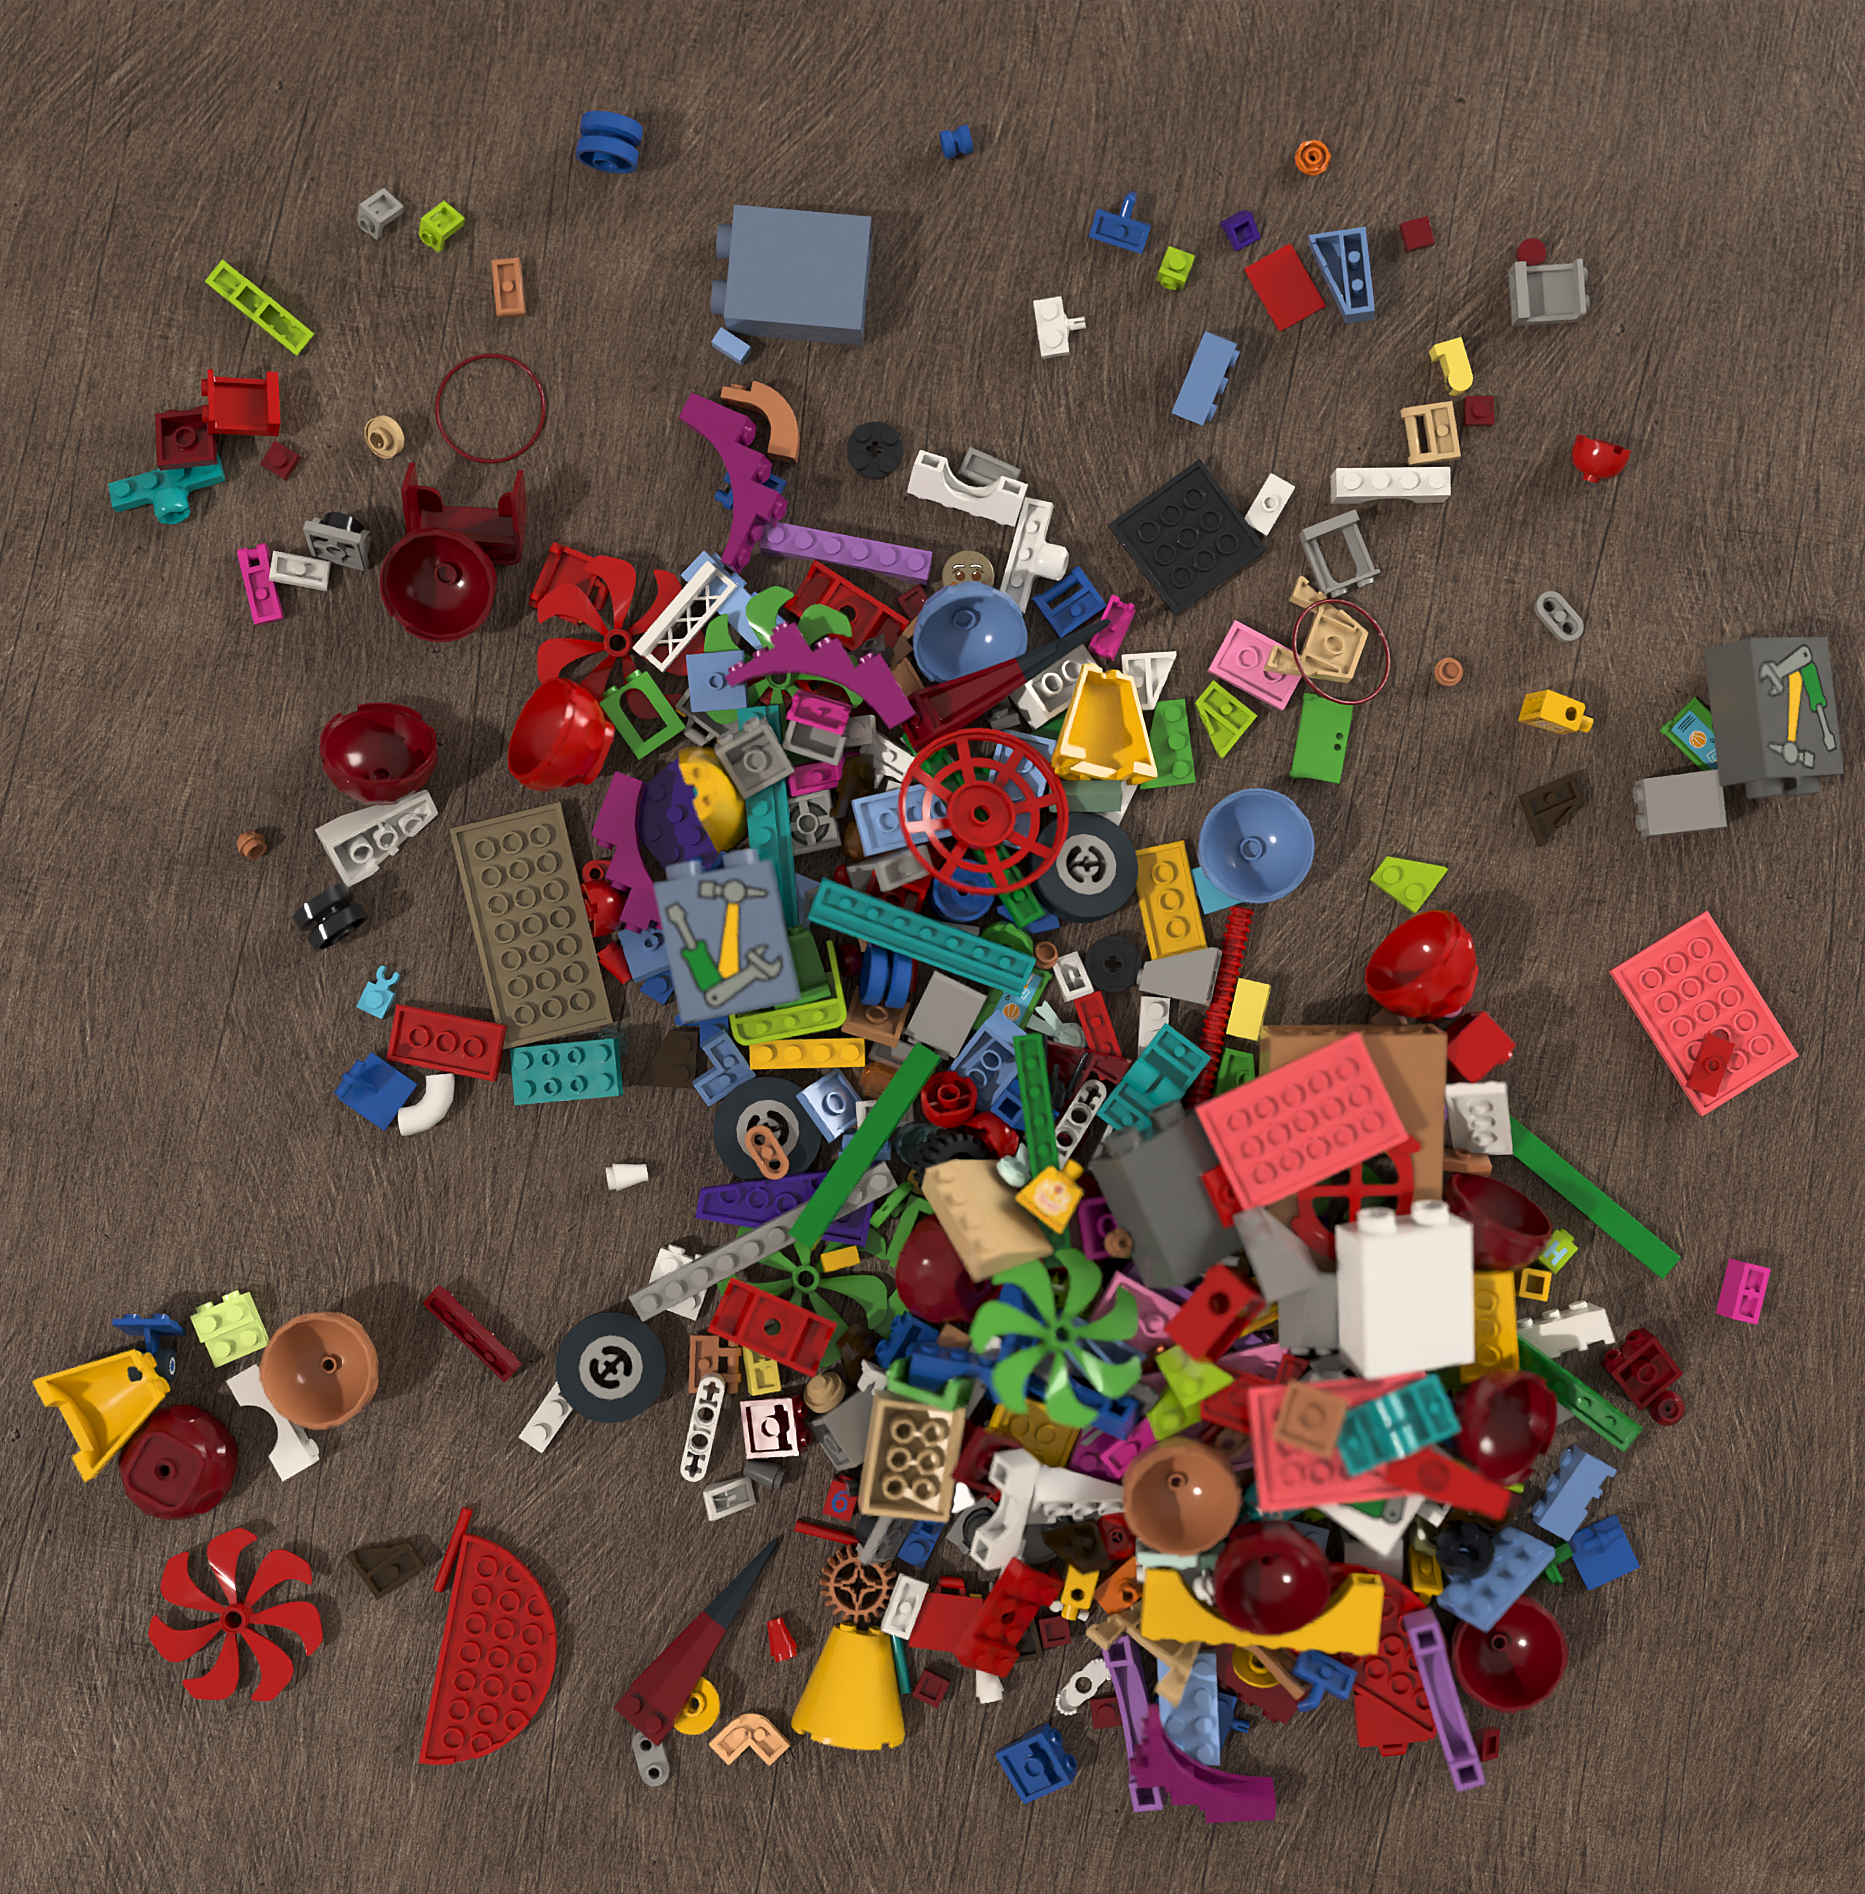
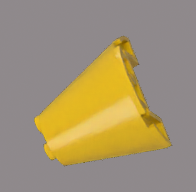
M1086 663L1081 666L1052 756V767H1055V774L1067 781L1121 780V782L1126 781L1127 786L1145 783L1157 778V770L1132 676L1122 674L1119 670H1108L1103 673L1102 668L1093 663Z
M691 746L679 749V766L686 785H694L698 789V796L693 800L699 819L719 854L722 851L726 853L735 847L747 834L746 801L717 756L715 748Z
M131 1350L33 1381L45 1407H59L81 1451L72 1456V1459L85 1482L94 1479L164 1399L165 1394L170 1391L167 1381L163 1377H159L155 1372L154 1368L157 1367V1363L149 1352L142 1354L137 1350ZM136 1366L142 1372V1379L131 1382L128 1377V1367Z
M840 1622V1625L834 1624L792 1716L791 1726L797 1733L803 1735L807 1731L812 1733V1740L851 1749L880 1750L883 1743H889V1747L893 1748L904 1742L905 1730L895 1660L889 1633L883 1632L881 1630L882 1627L869 1626L868 1631H862L857 1629V1624Z

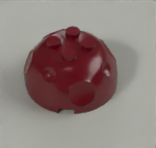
M434 526L419 528L405 534L388 552L382 564L379 577L381 598L389 615L393 616L409 634L430 642H452L467 637L485 622L492 610L497 585V577L490 557L474 540L457 530Z
M386 702L357 705V711L342 716L341 712L338 713L324 727L319 742L322 769L342 794L365 805H394L416 794L427 783L428 778L433 773L438 756L434 729L432 726L429 728L422 720V715L406 706Z
M1496 1369L1470 1382L1465 1390L1461 1389L1456 1393L1454 1399L1456 1405L1453 1415L1460 1431L1452 1434L1451 1440L1456 1454L1470 1471L1483 1477V1480L1503 1488L1515 1486L1532 1475L1534 1470L1530 1467L1539 1454L1546 1456L1552 1444L1557 1425V1401L1554 1392L1548 1390L1545 1385L1546 1380L1522 1370Z

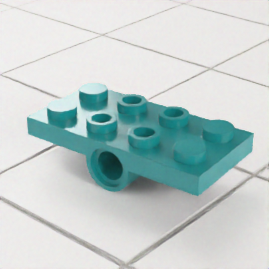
M1164 1023L1097 1111L1096 1115L1115 1130L1130 1125H1136L1138 1132L1152 1125L1147 1113L1165 1102L1175 1099L1180 1101L1211 1057L1167 1023Z
M618 1038L510 1048L515 1105L623 1095Z
M1433 1374L1346 1411L1335 1446L1348 1476L1354 1477L1459 1432L1460 1428L1437 1376Z

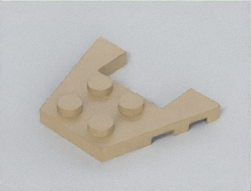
M1300 575L1294 585L1289 599L1290 602L1306 609L1317 601L1328 599L1321 591L1317 593L1308 585L1309 581ZM1330 603L1321 604L1310 610L1315 613L1301 654L1298 655L1301 666L1308 678L1349 683L1353 678L1369 632L1342 609L1338 611ZM1274 644L1263 670L1302 677L1296 665L1293 652Z
M1142 1600L1133 1604L1130 1609L1120 1614L1115 1613L1109 1616L1106 1621L1098 1625L1095 1623L1087 1629L1086 1635L1105 1651L1126 1632L1171 1668L1157 1684L1155 1691L1173 1706L1177 1707L1179 1705L1202 1641L1193 1640L1192 1642L1184 1643L1176 1639L1163 1638L1162 1640H1151L1147 1637H1142L1140 1628Z

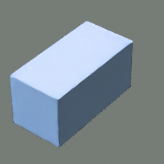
M722 327L711 341L714 348L740 365H743L751 353V347Z

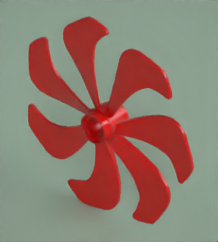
M599 555L584 566L585 571L592 572L603 578L610 591L615 628L610 631L591 601L579 587L570 583L560 584L538 603V622L543 623L558 614L568 615L591 626L605 638L604 643L573 638L546 640L541 644L537 653L539 681L543 684L548 679L558 677L560 671L567 664L580 657L606 650L609 655L580 683L600 703L604 699L601 694L605 692L606 683L616 657H622L623 678L637 670L629 655V652L634 650L633 647L637 643L633 642L632 636L646 632L682 591V587L675 574L659 569L654 570L658 585L657 597L648 612L627 631L622 629L636 585L635 570L627 561ZM702 630L697 633L666 669L667 672L678 676L688 675L686 655L704 653L705 637ZM617 634L622 635L626 640V646L622 651H616L611 645V639ZM656 646L651 654L663 663L669 656V646ZM637 688L625 690L629 707L634 715L641 719L661 717L645 693ZM680 693L663 694L675 711V705L682 695ZM601 707L604 713V720L613 723L604 711V709Z
M241 1527L216 1536L210 1541L207 1548L209 1563L230 1603L226 1608L211 1599L194 1584L188 1574V1551L181 1552L167 1561L161 1580V1593L168 1602L182 1607L221 1614L219 1621L189 1630L172 1629L157 1615H154L150 1622L148 1637L164 1659L170 1662H181L199 1651L221 1629L227 1632L220 1655L213 1668L205 1676L184 1679L182 1681L185 1689L195 1699L223 1700L231 1696L237 1688L239 1679L237 1633H241L250 1646L261 1670V1681L251 1696V1700L271 1701L290 1682L294 1672L291 1659L275 1643L249 1627L250 1624L280 1626L296 1632L304 1643L307 1656L314 1653L323 1641L320 1614L318 1609L310 1602L294 1601L253 1613L252 1606L270 1588L284 1580L295 1579L308 1585L312 1584V1573L309 1563L288 1550L275 1549L269 1552L256 1572L245 1602L237 1601L235 1573L238 1556L244 1547L258 1539L257 1535ZM232 1611L238 1612L241 1615L242 1623L233 1621L231 1617Z

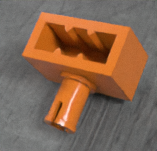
M1135 1553L1129 1558L1117 1562L1096 1581L1093 1597L1109 1616L1115 1613L1120 1614L1130 1609L1133 1605L1132 1603L1136 1602L1139 1597L1142 1598L1143 1585L1142 1583L1137 1584L1136 1566H1142V1564H1137Z

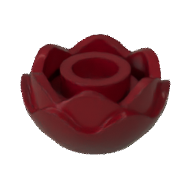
M842 943L843 945L837 948L839 953L837 958L838 965L842 969L841 975L853 978L862 969L861 952L853 944Z
M1671 1390L1663 1391L1649 1404L1650 1417L1662 1426L1677 1424L1685 1413L1683 1399ZM1666 1406L1670 1407L1668 1411L1665 1410Z

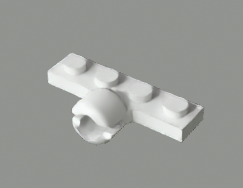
M1025 497L1000 588V592L1008 594L1015 601L1022 614H1025L1035 578L1044 577L1057 581L1062 579L1069 559V553L1065 547L1049 544L1045 541L1054 507L1053 503Z

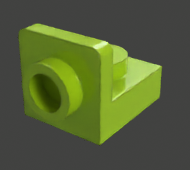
M443 201L421 218L418 235L427 246H431L439 253L444 248L445 240L464 226L465 218L447 202Z
M1169 246L1156 281L1161 282V286L1166 289L1176 290L1177 288L1182 290L1195 256Z

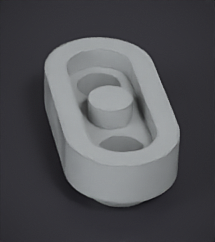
M1548 591L1536 599L1534 604L1536 615L1559 641L1568 643L1581 636L1584 629L1582 619L1559 593ZM1545 603L1552 605L1551 612L1544 609ZM1563 624L1570 626V633L1563 631Z
M638 1730L633 1738L632 1746L641 1778L649 1786H659L667 1780L670 1772V1764L664 1743L662 1741L659 1746H656L651 1742L652 1746L645 1748L642 1745V1741L649 1739ZM657 1768L660 1774L653 1776L649 1770Z

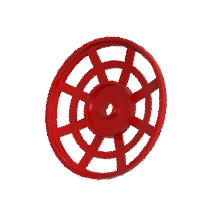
M961 729L932 741L918 753L909 765L901 782L898 795L900 830L907 847L916 861L941 883L956 890L975 895L1007 894L1035 882L1050 868L1059 856L1069 826V808L1066 793L1052 765L1038 750L1026 741L995 729ZM968 741H990L1005 745L1013 749V752L1005 764L988 758H971ZM956 743L959 760L944 767L934 778L919 768L932 754L948 745ZM1023 756L1030 760L1042 773L1050 786L1051 794L1036 798L1029 784L1015 771ZM973 767L995 770L999 772V775L994 783L976 781ZM961 770L965 784L954 793L940 784L946 777ZM914 778L927 788L922 801V821L907 822L905 815L906 797L909 785ZM1009 779L1019 787L1026 801L1013 804L1009 795L1003 790ZM933 794L948 804L945 818L931 820L930 805ZM1056 804L1057 831L1052 847L1048 848L1035 842L1040 827L1039 809ZM974 810H984L988 815V820L984 822L978 821L974 817ZM1030 812V829L1028 836L1025 837L1014 831L1013 828L1016 815ZM949 829L955 839L958 840L951 853L940 843L934 831ZM926 833L933 848L947 860L940 872L933 868L919 853L910 834ZM1005 840L1021 847L1012 857L1002 862L999 861L995 847ZM968 847L983 850L988 865L969 863L961 860ZM1028 852L1045 859L1029 876L1016 883L1008 884L1003 870L1017 864ZM956 867L975 873H991L997 887H971L960 884L950 879Z

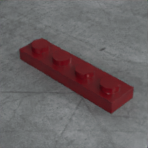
M441 1285L436 1287L423 1302V1305L504 1383L522 1365L513 1352L507 1350L491 1331L485 1329L476 1320L475 1316L457 1302L453 1294L445 1290Z

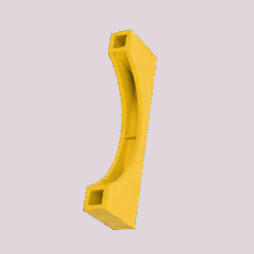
M1159 1565L1156 1568L1145 1567L1140 1618L1141 1636L1151 1640H1162L1163 1638L1176 1639L1184 1643L1196 1640L1205 1641L1212 1645H1219L1223 1642L1234 1643L1241 1647L1264 1645L1269 1649L1291 1647L1298 1651L1319 1649L1327 1653L1346 1651L1361 1656L1368 1653L1377 1654L1384 1587L1379 1575L1350 1573L1343 1584L1329 1597L1328 1604L1323 1610L1324 1614L1313 1624H1309L1299 1631L1281 1636H1256L1245 1631L1241 1632L1230 1626L1228 1620L1223 1617L1218 1607L1210 1605L1206 1600H1200L1179 1569L1166 1565Z

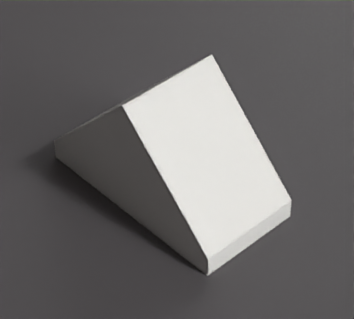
M1077 951L1058 958L1052 968L1065 1002L1094 992Z
M748 1476L709 1484L703 1492L709 1521L717 1520L756 1504L751 1479Z

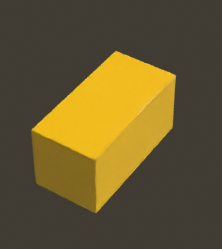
M856 1245L820 1255L824 1273L861 1263Z

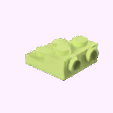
M239 1290L222 1297L223 1303L214 1306L211 1301L195 1308L197 1314L190 1316L200 1342H205L215 1368L264 1348L270 1341L250 1292L240 1295Z

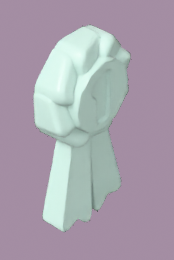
M1046 1001L1043 1002L1041 1007L1035 1008L1036 1012L1045 1021L1032 1014L1026 1026L1027 1028L1053 1037L1054 1042L1084 1049L1087 1048L1088 1043L1083 1028L1077 1023L1063 1024Z
M1021 1142L1014 1158L1007 1155L997 1163V1169L1001 1177L1009 1184L1019 1188L1024 1187L1031 1179L1029 1174L1031 1173L1030 1162L1027 1159L1029 1156L1028 1148L1024 1143Z

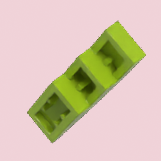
M223 259L205 280V283L296 356L314 336L312 331L247 278H244Z

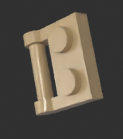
M1452 401L1408 407L1400 410L1401 419L1405 420L1410 456L1408 457L1409 467L1454 460L1461 457ZM1421 416L1424 418L1429 453L1422 454L1416 417Z

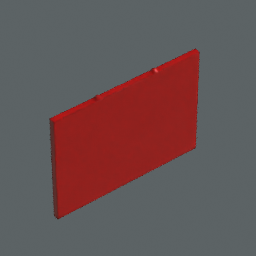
M1291 243L1244 268L1254 287L1253 289L1256 290L1268 311L1267 314L1270 315L1279 332L1326 307Z

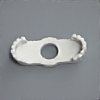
M1103 1658L1091 1660L1082 1670L1075 1672L1071 1676L1070 1682L1060 1690L1056 1697V1706L1061 1714H1075L1077 1707L1084 1700L1094 1696L1097 1688L1106 1679H1111ZM1080 1677H1087L1092 1682L1091 1689L1085 1693L1079 1692L1075 1687V1683Z

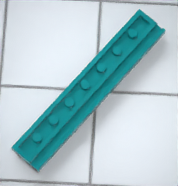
M780 705L737 709L739 731L744 729L742 724L748 719L757 716L760 720L765 717L779 739L781 747L783 746ZM784 777L746 798L745 801L750 849H757L759 862L770 860L774 864L788 929L800 925L787 780Z
M822 878L812 903V908L807 916L811 921L1020 998L1024 985L1026 986L1036 962V958L824 878Z

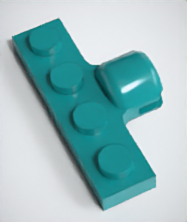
M217 453V465L162 471L156 469L108 483L112 508L116 513L153 503L155 516L159 522L166 525H177L186 521L190 515L188 494L197 489L225 482L221 458Z

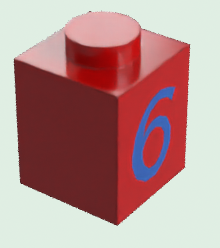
M840 1473V1476H833L823 1508V1514L850 1522L858 1496L848 1497L845 1490V1481L857 1478L844 1473Z

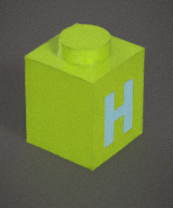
M1553 1228L1551 1242L1543 1254L1536 1259L1547 1271L1554 1274L1578 1250L1572 1243L1574 1240L1573 1236L1563 1228L1559 1230Z

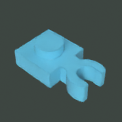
M386 966L378 968L376 973L378 981L376 984L368 981L356 1006L380 1019L385 1018L396 993L389 989L400 979V973L394 972L393 977L387 980L384 977L387 969Z

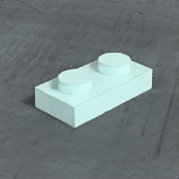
M1136 1541L1137 1564H1142L1148 1568H1156L1159 1565L1172 1566L1176 1569L1196 1567L1197 1554L1194 1556L1178 1557L1176 1554H1165L1144 1544L1142 1541Z

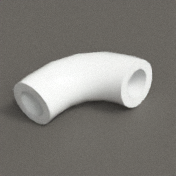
M454 1073L426 1076V1093L422 1100L416 1105L399 1108L398 1123L402 1136L429 1130L444 1118L453 1101Z

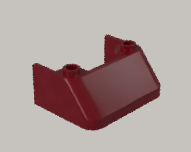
M409 462L400 490L406 533L427 526L457 530L474 540L488 554L492 564L515 565L520 562L524 550L527 510L524 470L517 471L512 492H507L500 496L498 509L443 505V499L438 490L429 486H418L416 465L414 462Z

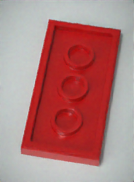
M396 1004L386 1060L495 1082L498 1079L507 1025Z

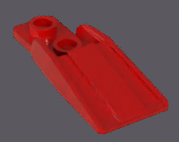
M1424 1447L1404 1457L1391 1460L1383 1479L1387 1484L1429 1499L1469 1510L1473 1508L1498 1519L1502 1518L1511 1494L1509 1490L1483 1480V1477Z

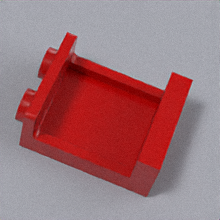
M207 369V378L201 379V396H207V405H202V422H208V433L279 436L280 401L278 372L267 371L266 379L215 377L213 369Z

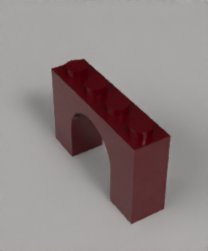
M1205 1641L1201 1642L1199 1649H1215L1217 1684L1226 1690H1229L1230 1687L1239 1693L1238 1697L1247 1705L1252 1707L1256 1704L1262 1708L1263 1711L1261 1713L1273 1723L1279 1720L1286 1725L1297 1710L1298 1702L1303 1700L1311 1689L1310 1687L1296 1700L1281 1683L1266 1688L1252 1686L1244 1682L1234 1671L1232 1653L1236 1644L1222 1642L1219 1645H1212ZM1292 1651L1293 1654L1298 1658V1654Z

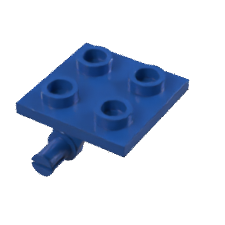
M370 1052L364 1062L357 1059L350 1071L343 1074V1081L334 1093L339 1096V1100L383 1131H386L398 1114L399 1108L404 1106L418 1084L378 1055Z
M1005 1283L998 1302L1014 1307L1045 1327L1046 1323L1030 1296L1020 1286L1014 1283ZM1005 1333L999 1344L1001 1349L997 1355L998 1362H1002L1010 1357L1017 1347L1024 1351L1037 1346L1040 1338L1025 1334Z
M1612 1514L1576 1531L1569 1542L1564 1539L1573 1553L1572 1559L1588 1591L1640 1567L1616 1514Z

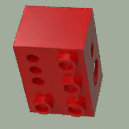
M1485 1011L1464 1012L1444 1031L1447 1035L1446 1075L1455 1084H1476L1497 1063L1502 1065L1513 1055L1511 1050L1516 1044Z
M1223 1263L1215 1264L1208 1269L1204 1275L1206 1279L1163 1328V1331L1198 1363L1216 1364L1268 1304L1261 1288L1239 1267ZM1230 1299L1231 1306L1230 1309L1227 1310V1304ZM1248 1304L1249 1308L1246 1315L1241 1318H1235Z

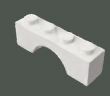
M920 450L913 466L907 493L921 499L942 503L949 508L967 511L974 516L995 520L1002 525L1015 527L1028 484L1000 476L996 482L989 486H968L960 482L952 474L947 458Z
M1450 467L1336 468L1331 475V504H1360L1365 501L1387 498L1408 499L1415 503H1444L1451 495Z
M259 1362L226 1382L240 1406L254 1405L261 1407L274 1418L278 1428V1440L269 1458L280 1478L284 1481L320 1459L317 1455L319 1454V1449L312 1439H308L303 1430L305 1427L298 1426L280 1415L270 1403L259 1379V1364L261 1363Z
M1023 1448L995 1453L989 1479L1001 1489V1502L993 1517L983 1526L976 1529L970 1555L986 1570L1007 1566L1012 1557H1016L1040 1468V1463Z

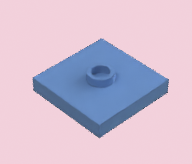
M744 650L686 655L691 712L749 708L747 682L731 688L725 678L726 675L730 674L727 670L728 668L740 661H743L745 664Z
M653 922L650 932L642 930L641 935L627 929L617 932L635 983L671 969L664 933L662 930L655 928L656 922Z
M836 1067L796 1095L829 1143L857 1123L856 1102L862 1100L839 1067Z

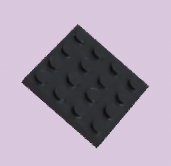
M1201 459L1195 461L1108 525V528L1174 617L1267 550Z

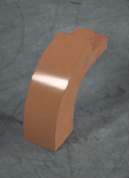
M756 381L752 382L751 392L747 391L746 387L737 384H731L730 387L723 386L721 400L724 405L756 411L769 422L771 426V436L767 451L769 459L797 464L800 448L799 430L795 415L787 401L771 387Z

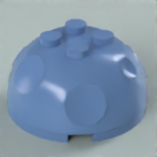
M964 581L963 583L945 586L923 604V608L916 620L913 633V650L916 661L923 674L930 681L943 683L1025 654L1028 636L1025 621L1022 617L1023 614L1008 594L1000 592L982 582Z
M1246 789L1227 796L1215 805L1207 815L1200 831L1197 851L1198 860L1205 877L1228 897L1246 903L1272 902L1289 895L1305 878L1313 860L1314 836L1308 819L1291 799L1272 790Z

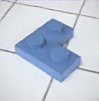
M725 1028L701 1043L702 1049L715 1067L693 1080L692 1083L708 1107L725 1097L741 1083L756 1077L754 1070L750 1069V1064Z

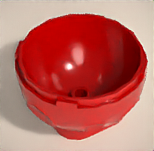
M566 677L548 679L535 690L524 705L515 723L508 749L507 761L509 771L524 786L538 791L566 788L577 783L589 785L597 778L613 742L615 727L613 723L604 720V713L598 701L583 686Z
M1434 909L1415 915L1400 924L1385 937L1372 954L1365 971L1367 993L1392 1013L1407 1018H1418L1422 1023L1430 1022L1458 1011L1471 999L1479 971L1472 935L1460 923L1457 916L1447 909L1444 911Z

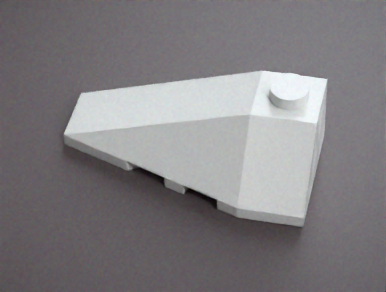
M423 790L394 805H375L340 816L315 829L341 879L350 887L373 875L380 868L378 865L388 855L393 856L399 851L398 846L408 837H414L438 814V811L429 792Z
M1040 1465L1025 1524L1056 1523V1517L1073 1515V1520L1083 1519V1516L1089 1515L1094 1511H1098V1514L1102 1516L1124 1512L1122 1501L1123 1487L1066 1469L1049 1468L1047 1465Z

